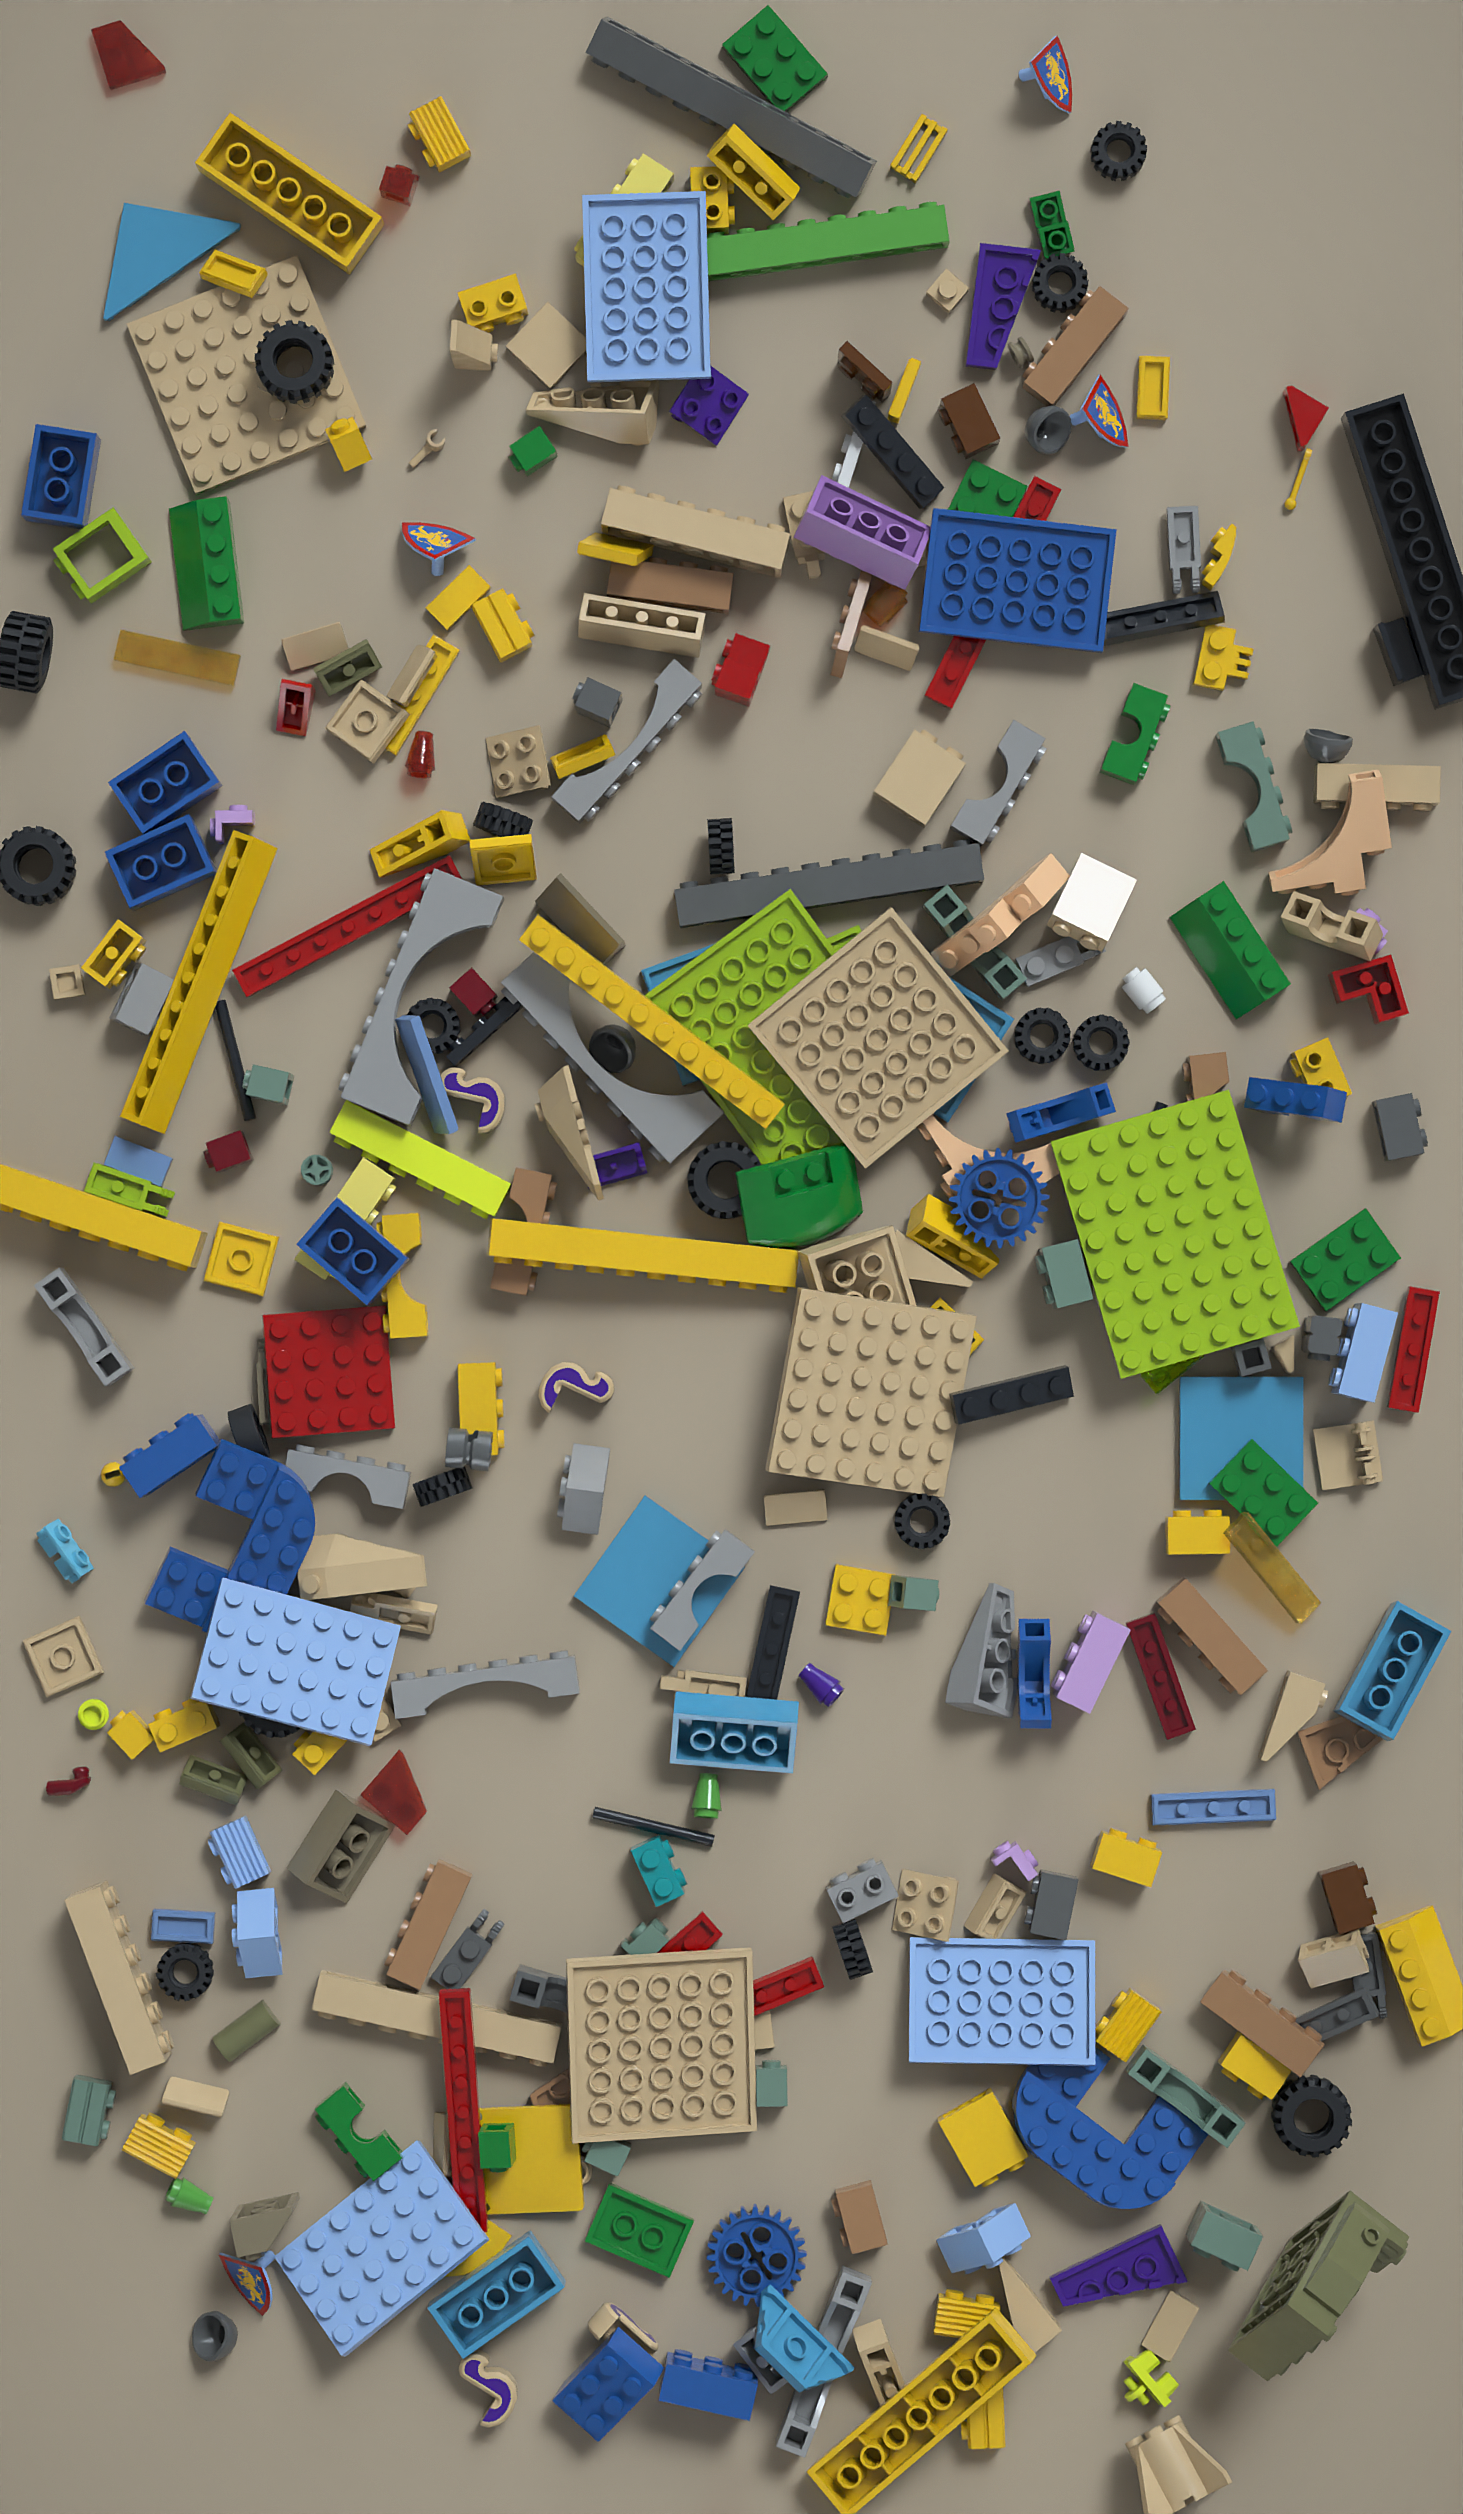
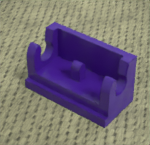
M639 1142L593 1155L601 1186L648 1173Z

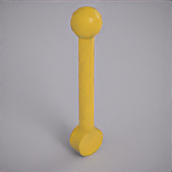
M1306 448L1290 497L1285 500L1284 505L1288 510H1293L1296 507L1295 499L1312 454V450Z

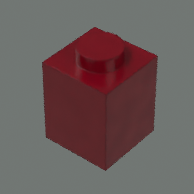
M472 967L449 987L475 1017L479 1013L485 1016L496 1005L494 1000L498 997L497 994Z
M241 1130L206 1142L208 1150L203 1151L208 1167H215L218 1173L254 1160L244 1132Z

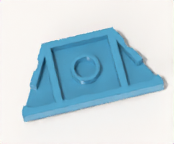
M771 2284L762 2290L755 2350L799 2393L845 2376L854 2370L855 2367Z

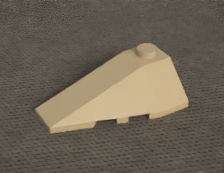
M659 380L620 381L619 385L601 387L599 382L590 384L591 388L582 391H574L573 388L566 387L533 392L526 408V413L529 416L619 444H632L635 446L650 444L657 422Z
M569 1065L564 1066L538 1090L540 1103L535 1104L540 1122L546 1121L549 1133L599 1201L604 1199L583 1114Z
M339 1533L313 1536L311 1545L298 1570L300 1597L304 1600L427 1586L424 1555L373 1544L370 1541L350 1538Z

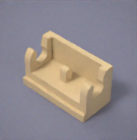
M1359 1929L1301 1944L1298 1962L1311 1988L1369 1972L1366 1958H1369V1954Z

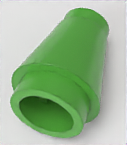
M699 1774L691 1809H694V1817L717 1819L719 1811H722L717 1774Z
M183 2177L182 2179L172 2180L165 2200L171 2202L170 2206L207 2214L213 2197Z

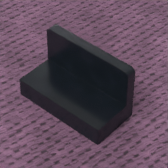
M1402 617L1385 624L1383 622L1378 623L1373 628L1393 686L1422 677L1424 674L1404 618Z

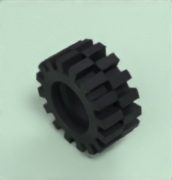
M1116 121V124L1110 122L1106 124L1105 128L1101 127L1094 137L1090 151L1091 162H1094L1096 171L1102 172V177L1106 178V176H1109L1111 181L1121 178V181H1124L1129 176L1131 178L1135 176L1136 172L1142 168L1147 152L1146 139L1144 135L1141 136V130L1138 127L1135 129L1131 127L1132 123L1127 122L1125 125L1122 124V121ZM1115 140H1122L1130 147L1131 154L1123 162H1115L1107 154L1108 145Z
M1060 253L1059 256L1052 254L1048 259L1044 258L1040 265L1037 266L1032 280V291L1035 293L1036 301H1040L1044 309L1048 307L1050 312L1054 313L1056 310H1059L1060 313H1065L1068 309H1075L1087 291L1089 282L1087 280V270L1083 269L1081 261L1077 262L1072 255L1066 257L1065 253ZM1064 272L1069 275L1072 280L1070 291L1065 294L1054 293L1048 285V280L1052 274Z
M481 802L473 826L500 837L529 834L533 820L510 809Z
M732 818L707 819L710 874L735 873Z
M427 998L419 1000L414 1006L410 1007L406 1015L419 1016L421 1021L430 1014H435L442 1018L444 1030L441 1035L436 1038L427 1037L433 1054L443 1053L458 1039V1034L460 1033L459 1017L453 1007L441 999Z
M1040 1007L1028 1011L1021 1017L1015 1027L1014 1038L1016 1048H1018L1023 1057L1032 1063L1044 1064L1055 1061L1064 1054L1070 1043L1071 1032L1067 1025V1020L1058 1011L1055 1012L1051 1008ZM1046 1024L1052 1028L1054 1040L1050 1046L1040 1048L1033 1044L1030 1033L1034 1026Z
M1104 1014L1092 1016L1082 1022L1077 1028L1073 1037V1050L1077 1055V1059L1085 1067L1095 1071H1106L1114 1068L1124 1060L1128 1053L1130 1039H1128V1031L1123 1027V1023L1114 1019L1115 1017L1105 1016ZM1105 1031L1110 1034L1113 1039V1047L1109 1053L1099 1055L1091 1050L1089 1040L1093 1033Z
M465 1466L463 1469L455 1468L412 1484L420 1507L473 1488Z
M916 1493L908 1496L899 1504L895 1513L894 1524L899 1537L906 1544L918 1549L932 1548L943 1541L949 1532L951 1520L948 1509L940 1499L933 1495ZM918 1509H927L934 1516V1526L926 1533H918L911 1527L910 1518Z
M856 1919L833 1926V1932L849 1979L852 1980L873 1973Z
M180 1943L168 1949L157 1965L158 1972L156 1977L159 1979L160 1983L158 1985L160 1988L166 1991L165 1994L168 1997L171 1995L174 1997V2000L178 2001L180 1999L190 2001L193 1998L199 1997L210 1986L214 1976L212 1967L214 1964L212 1959L210 1960L208 1957L209 1953L207 1951L204 1952L201 1946H194L191 1943ZM188 1960L196 1966L197 1976L193 1982L184 1984L175 1978L173 1970L177 1962Z

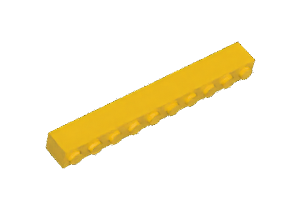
M233 830L120 1117L165 1134L278 848L253 836Z
M537 914L520 936L519 941L765 1129L785 1105L782 1100L539 914Z
M494 1218L490 1219L487 1255L494 1256L493 1262L512 1264V1258L525 1259V1266L543 1267V1261L555 1262V1269L573 1270L575 1264L586 1266L585 1272L604 1274V1268L617 1269L616 1275L630 1277L635 1276V1271L647 1272V1278L665 1280V1275L670 1274L678 1275V1282L696 1283V1277L708 1278V1285L726 1287L727 1281L739 1282L738 1288L757 1290V1284L769 1285V1291L787 1293V1287L796 1288L799 1259L797 1250Z

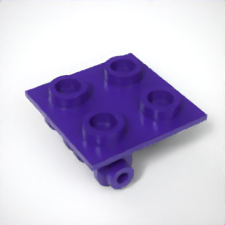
M711 366V379H689L669 412L672 413V418L678 422L683 421L717 446L749 396V393Z

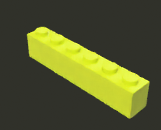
M348 1100L345 1101L329 1132L336 1136L333 1142L349 1150L352 1145L362 1149L361 1156L376 1164L379 1159L390 1163L391 1165L388 1170L404 1178L407 1173L417 1177L416 1184L431 1192L434 1187L445 1191L443 1198L457 1205H460L461 1201L472 1205L471 1212L486 1220L489 1214L494 1217L497 1216L512 1186L511 1183Z

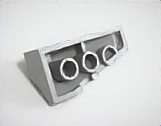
M989 1583L951 1670L945 1703L966 1711L1003 1718L1013 1717L1017 1694V1678H1012V1660L1016 1659V1649H1011V1632L1015 1629L1014 1591L995 1583Z

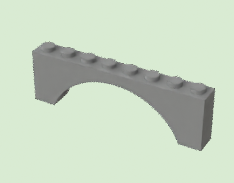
M435 868L432 875L427 873L420 888L421 891H424L421 902L415 901L408 919L413 920L409 931L403 930L399 938L397 947L401 951L397 960L391 959L385 973V976L389 977L385 989L380 987L373 1004L378 1007L374 1016H368L365 1021L362 1033L366 1034L362 1046L356 1044L350 1061L354 1063L350 1074L344 1073L338 1090L342 1091L341 1098L409 1126H412L423 1098L408 1079L398 1053L395 1019L397 1018L403 991L418 965L439 945L467 931L493 927L504 901L502 895Z
M535 952L529 955L501 982L505 987L501 990L505 997L513 1005L519 1001L526 1009L522 1015L533 1027L539 1023L547 1032L543 1036L555 1050L560 1046L568 1054L564 1060L576 1073L580 1069L585 1072L589 1077L585 1081L587 1085L597 1095L602 1091L610 1099L606 1105L618 1118L622 1114L626 1116L631 1122L627 1126L628 1129L639 1140L644 1136L652 1144L648 1150L660 1163L664 1159L671 1163L724 1113L703 1090L679 1095L653 1094L630 1087L606 1072L589 1054L575 1028L569 1001L570 979Z

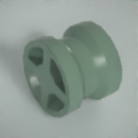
M314 1154L308 1156L303 1161L301 1174L306 1182L315 1186H321L331 1180L333 1166L326 1157Z

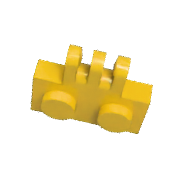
M1217 625L1205 626L1193 685L1223 691L1227 676L1248 680L1249 673L1239 671L1237 668L1238 666L1250 668L1251 661L1241 659L1240 654L1253 656L1254 649L1233 644L1236 629Z

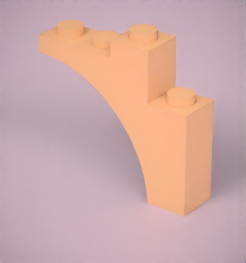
M1379 769L1348 774L1347 800L1336 827L1323 844L1304 859L1288 867L1268 872L1272 892L1278 891L1279 894H1289L1296 891V888L1308 886L1310 889H1319L1327 886V883L1332 882L1335 894L1341 893L1343 896L1359 893L1360 889H1366L1361 853L1379 855L1384 853L1385 849L1392 848L1383 779Z
M1050 853L1033 865L990 906L936 947L930 954L945 973L951 977L980 955L989 952L1006 940L1024 920L1045 906L1069 879L1070 875L1053 854Z
M932 1114L919 1124L917 1128L926 1142L930 1139L937 1147L934 1154L942 1167L948 1165L951 1169L941 1176L944 1182L940 1184L949 1199L957 1196L958 1193L952 1190L950 1185H959L961 1182L954 1176L955 1173L965 1175L966 1171L962 1164L967 1163L973 1166V1155L983 1160L984 1150L971 1146L952 1135ZM1051 1143L1034 1150L1013 1153V1159H1017L1022 1153L1025 1154L1023 1161L1025 1165L1032 1161L1035 1162L1031 1171L1033 1173L1043 1172L1037 1179L1039 1183L1047 1182L1059 1174ZM988 1151L991 1157L995 1156V1152ZM991 1171L982 1172L980 1175L981 1185L984 1186L989 1182L990 1186L993 1187L996 1184L995 1174ZM1014 1178L1010 1182L1011 1192L1015 1195H1023L1026 1191L1025 1181L1021 1178ZM1000 1189L996 1194L989 1193L991 1198L996 1200L997 1206L1003 1202L1013 1204L1018 1200L1004 1197L1003 1190Z

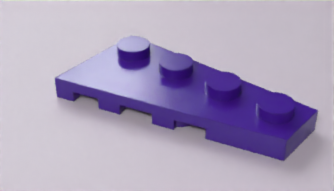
M980 243L966 367L997 369L1041 250Z
M1161 2224L1049 2276L1063 2307L1099 2300L1103 2297L1118 2294L1120 2296L1134 2291L1150 2290L1164 2285L1188 2282Z

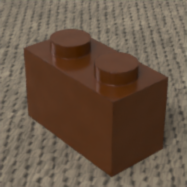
M975 383L941 398V408L938 409V414L944 426L950 425L954 433L951 441L958 454L963 452L965 459H968L999 444L1001 438Z
M1352 1861L1318 1872L1333 1924L1338 1934L1375 1924L1373 1915H1377V1910L1373 1898H1367L1364 1886L1368 1885V1880L1363 1867L1358 1868L1357 1864Z

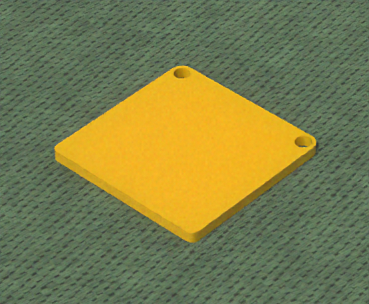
M570 2104L480 2108V2114L482 2115L481 2127L484 2123H514L516 2160L513 2166L505 2172L497 2173L490 2172L489 2168H484L486 2201L490 2206V2209L487 2210L488 2215L583 2210L585 2202L580 2143H572Z

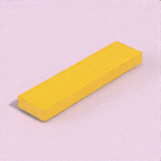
M434 634L426 647L435 651L437 655L435 662L407 707L404 708L394 702L410 714L385 748L396 756L460 652L459 649Z

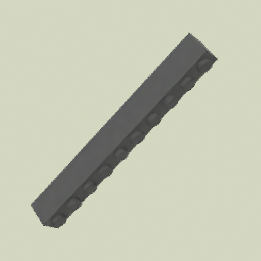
M609 17L601 19L585 52L592 56L591 61L603 68L611 66L619 70L618 75L621 78L635 83L637 80L647 85L646 91L657 97L665 95L673 99L672 104L683 111L689 112V109H692L700 114V120L709 125L716 126L718 123L728 130L733 124H736L766 155H770L772 152L781 157L780 162L785 166L795 170L797 167L808 172L807 176L813 181L820 184L826 181L834 185V191L846 198H851V196L857 197L861 194L877 160Z
M971 839L955 841L953 842L954 847L941 849V844L923 846V852L911 853L910 849H900L892 851L893 856L881 858L880 853L863 855L862 861L850 863V858L832 860V866L820 867L819 862L801 865L802 870L789 872V867L772 869L771 875L759 876V872L740 874V880L729 881L728 876L710 879V884L698 886V881L680 883V889H674L680 929L751 918L789 889L793 891L805 909L943 889L947 884L949 887L983 883L984 873L979 843L972 844Z

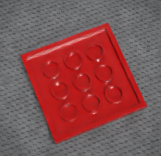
M386 1305L262 1315L271 1438L395 1428L388 1333H384L383 1314H386Z

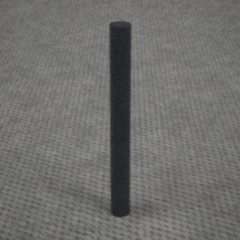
M226 1000L217 1001L215 1010L244 1121L256 1119L251 1097L246 1095L247 1090L243 1088L245 1073Z
M596 1806L592 1817L593 1819L712 1847L715 1837L713 1834Z

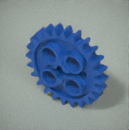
M996 1148L995 1156L991 1157L988 1150H984L983 1160L973 1155V1166L967 1163L962 1164L966 1171L965 1175L955 1173L954 1176L961 1182L959 1185H950L952 1190L958 1192L957 1196L949 1198V1201L958 1204V1207L954 1208L951 1214L960 1213L961 1218L956 1222V1225L966 1223L967 1228L964 1231V1235L972 1231L975 1232V1243L984 1237L986 1238V1247H989L993 1240H997L999 1249L1003 1247L1004 1240H1008L1009 1244L1013 1247L1015 1246L1016 1236L1025 1242L1027 1240L1025 1231L1028 1230L1035 1234L1037 1231L1033 1223L1044 1222L1038 1214L1039 1212H1047L1049 1210L1046 1206L1041 1205V1201L1050 1198V1195L1041 1193V1189L1048 1186V1183L1038 1182L1037 1179L1043 1172L1033 1173L1031 1171L1035 1164L1034 1161L1027 1165L1023 1164L1025 1154L1022 1153L1017 1159H1013V1149H1009L1006 1156H1002L1000 1148ZM991 1171L995 1174L996 1184L992 1188H985L981 1185L980 1175L982 1172ZM1014 1178H1021L1025 1181L1026 1191L1023 1195L1019 1196L1011 1192L1010 1182ZM976 1189L996 1194L1000 1189L1003 1190L1004 1197L1025 1201L1026 1206L1021 1207L1003 1202L998 1207L995 1205L996 1200L973 1195L972 1191ZM976 1201H983L988 1205L989 1213L985 1218H978L973 1214L972 1207ZM1007 1208H1013L1018 1212L1019 1221L1016 1225H1007L1003 1221L1002 1214Z
M753 2204L751 2213H747L745 2207L741 2206L740 2216L737 2217L735 2213L730 2211L729 2217L731 2221L729 2223L723 2219L719 2220L723 2230H712V2235L717 2241H708V2247L715 2250V2252L707 2254V2260L715 2261L714 2264L708 2267V2271L711 2273L718 2272L713 2282L714 2284L725 2283L722 2287L723 2294L732 2290V2301L738 2299L740 2295L744 2296L745 2306L749 2303L750 2298H755L757 2307H760L761 2292L770 2284L783 2297L782 2289L786 2288L789 2291H794L791 2280L801 2281V2276L796 2272V2269L802 2270L806 2268V2264L798 2259L806 2257L807 2251L798 2249V2247L805 2243L804 2238H795L800 2228L798 2226L789 2228L792 2221L791 2217L782 2221L780 2220V2209L774 2215H770L769 2205L765 2206L762 2213L758 2212L757 2205ZM758 2227H765L770 2231V2236L764 2241L756 2240L753 2236L754 2230ZM741 2232H746L757 2252L763 2251L762 2261L773 2276L771 2279L766 2277L756 2258L750 2259L751 2249L742 2238ZM738 2243L744 2248V2252L739 2257H732L726 2251L728 2246ZM775 2253H781L786 2257L787 2261L781 2267H774L769 2262L770 2257ZM748 2270H756L761 2277L756 2283L751 2284L743 2279L744 2273Z

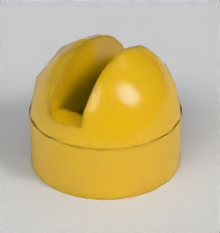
M111 1462L102 1468L101 1479L107 1486L116 1487L125 1481L126 1477L119 1468L122 1464ZM116 1470L120 1471V1476L106 1479V1473Z

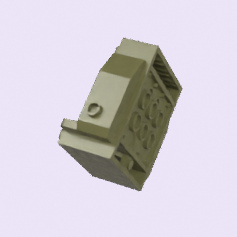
M1352 2191L1347 2192L1290 2237L1228 2351L1266 2381L1277 2374L1282 2376L1291 2363L1298 2364L1307 2351L1313 2353L1322 2340L1327 2342L1331 2339L1337 2330L1335 2325L1337 2318L1341 2316L1352 2298L1357 2294L1369 2271L1378 2273L1390 2263L1397 2265L1407 2252L1409 2236Z

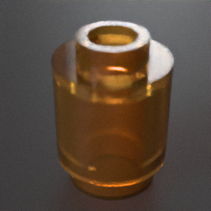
M886 581L866 601L867 606L863 611L876 625L881 627L885 622L889 623L908 603V600L905 598L908 592Z

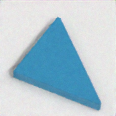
M124 203L104 311V321L112 320L114 316L127 307H131L148 295L154 288L184 270L187 265L220 245V242L233 233L240 231L241 224Z

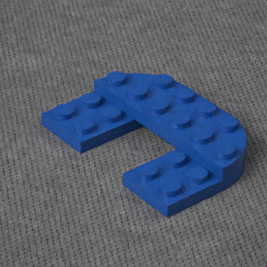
M220 1439L195 1494L198 1498L252 1519L229 1570L170 1546L145 1598L146 1605L201 1626L202 1631L206 1633L222 1578L287 1595L307 1554L315 1532L313 1502L302 1479L287 1466L224 1439Z
M1095 2047V2066L1028 2065L1016 2084L1012 2099L1015 2129L1021 2142L1036 2159L1043 2161L1086 2194V2197L1100 2205L1116 2209H1136L1160 2200L1175 2186L1176 2183L1174 2182L1208 2136V2133L1160 2096L1156 2097L1124 2144L1076 2108L1111 2059L1097 2047Z

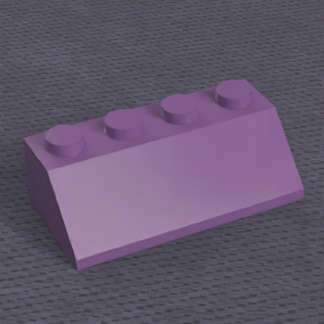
M821 475L803 513L794 538L905 590L922 557L930 536V526Z

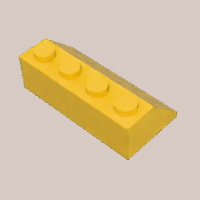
M1433 1905L1375 1925L1417 2042L1423 2047L1450 2037L1462 2030L1463 1985Z

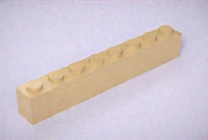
M326 1970L320 1972L312 2010L318 2011L319 2017L335 2020L336 2016L349 2018L348 2023L353 2025L366 2026V2023L369 2022L378 2024V2029L381 2031L396 2033V2030L400 2029L409 2031L408 2036L416 2039L426 2040L427 2036L439 2038L438 2043L442 2044L438 1995ZM472 2003L475 2052L486 2053L487 2049L499 2051L498 2056L506 2059L517 2060V2056L529 2058V2063L537 2066L546 2067L547 2062L554 2064L563 2023Z

